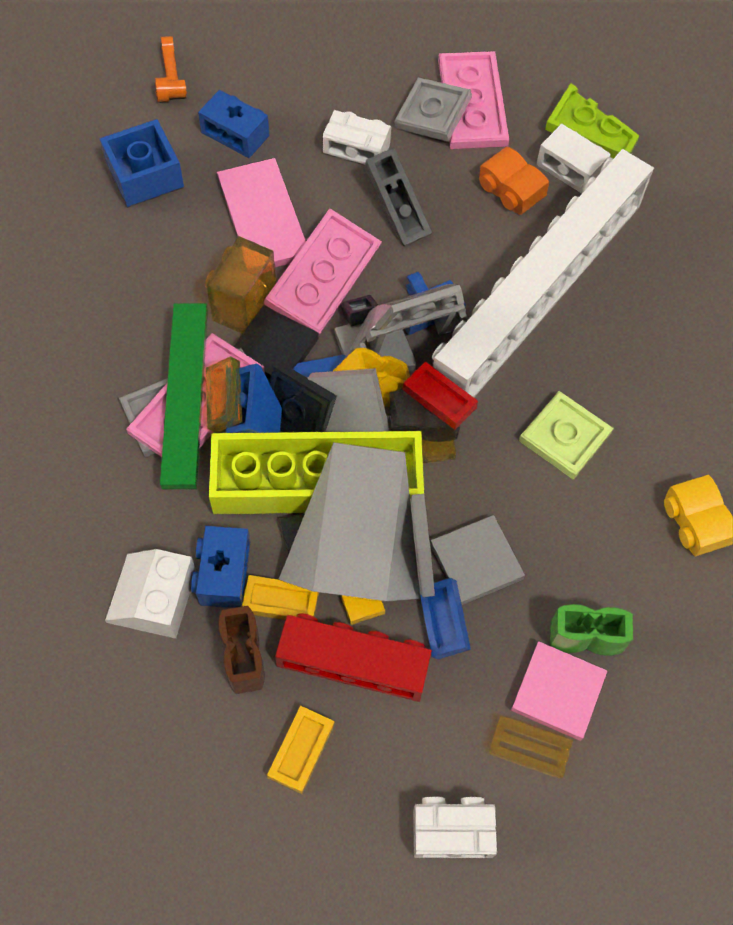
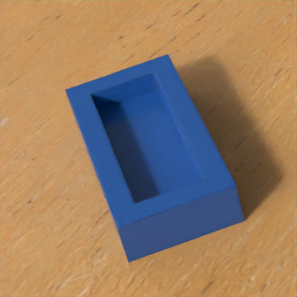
M448 578L434 583L435 596L422 597L420 595L432 657L442 659L471 650L457 581L453 578Z

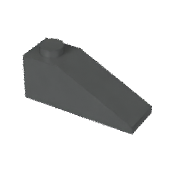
M393 147L366 159L364 168L403 246L432 234L395 148Z

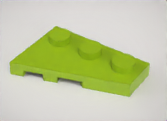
M570 83L547 120L545 130L553 133L563 124L592 143L602 147L611 154L610 157L613 159L622 149L631 154L638 142L639 135L615 116H607L597 108V102L591 98L586 100L577 93L578 88Z

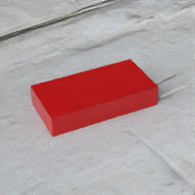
M426 361L403 383V391L454 430L478 406L477 399Z

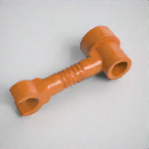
M161 37V50L166 77L155 78L157 102H169V98H186L185 79L178 80L173 37Z

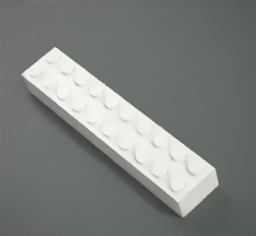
M624 149L614 159L609 157L602 166L598 177L592 176L588 180L580 197L574 196L568 203L565 213L561 217L557 215L552 220L547 233L543 237L538 236L533 241L529 253L525 257L520 256L515 261L506 279L501 277L495 283L487 300L482 298L476 304L468 321L462 320L456 326L450 341L447 344L443 342L436 348L432 355V360H434L433 367L468 394L475 397L638 210L654 167Z

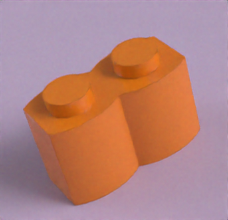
M506 146L480 166L479 180L482 188L500 197L504 207L510 211L512 210L522 215L547 196L549 180L536 167L527 164L525 159L510 147Z

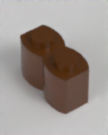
M249 606L222 610L219 616V632L225 648L224 667L230 686L235 694L262 690L265 681V671L259 651V633L254 613Z

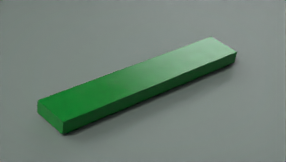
M174 303L160 475L161 489H197L208 317L207 303Z

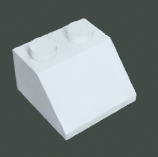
M159 549L127 554L105 619L106 623L176 639L190 595L192 575L196 571L192 557Z

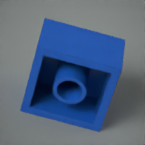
M158 119L99 138L106 164L127 207L184 187L180 162Z

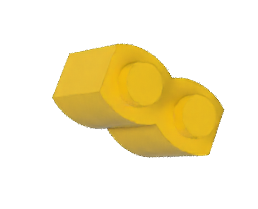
M356 348L333 370L345 371L376 368L384 407L388 406L403 392V383L410 377L406 363L392 356L381 357L376 352L367 348Z
M709 474L670 486L664 499V507L668 516L674 518L680 526L679 538L686 549L689 548L696 557L733 545V516L724 505L721 493Z

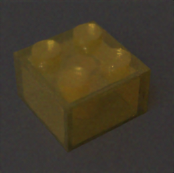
M238 236L232 246H228L225 249L222 262L216 270H212L209 273L205 282L212 320L241 334L244 333L263 305L266 306L264 304L265 298L276 284L273 250L241 236Z

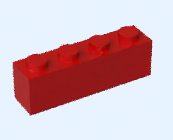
M300 613L296 617L287 615L275 659L277 667L420 702L432 650L426 649L423 643L415 640H404L403 643L389 640L388 635L378 631H369L368 634L353 631V627L345 623L334 622L332 625L318 622V619L314 616Z

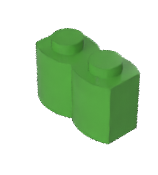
M564 605L557 609L550 622V646L566 653H577L587 649L598 655L612 656L622 653L633 640V614L621 608L606 607L594 611L583 605Z

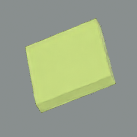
M558 391L521 434L519 442L574 480L610 436L614 428Z

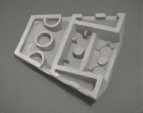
M447 284L375 306L368 313L348 355L356 348H367L379 354L386 334L431 320L434 321L439 335L454 331L462 320L467 322L460 285Z
M333 442L279 580L321 593L381 601L420 599L405 452Z

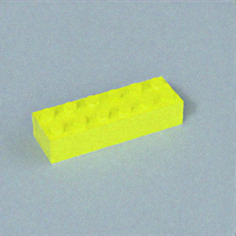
M421 431L211 433L209 500L213 514L305 513L333 442L405 452L410 498L415 494H424Z

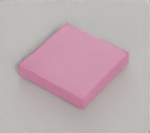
M538 641L511 711L581 741L584 738L607 670Z

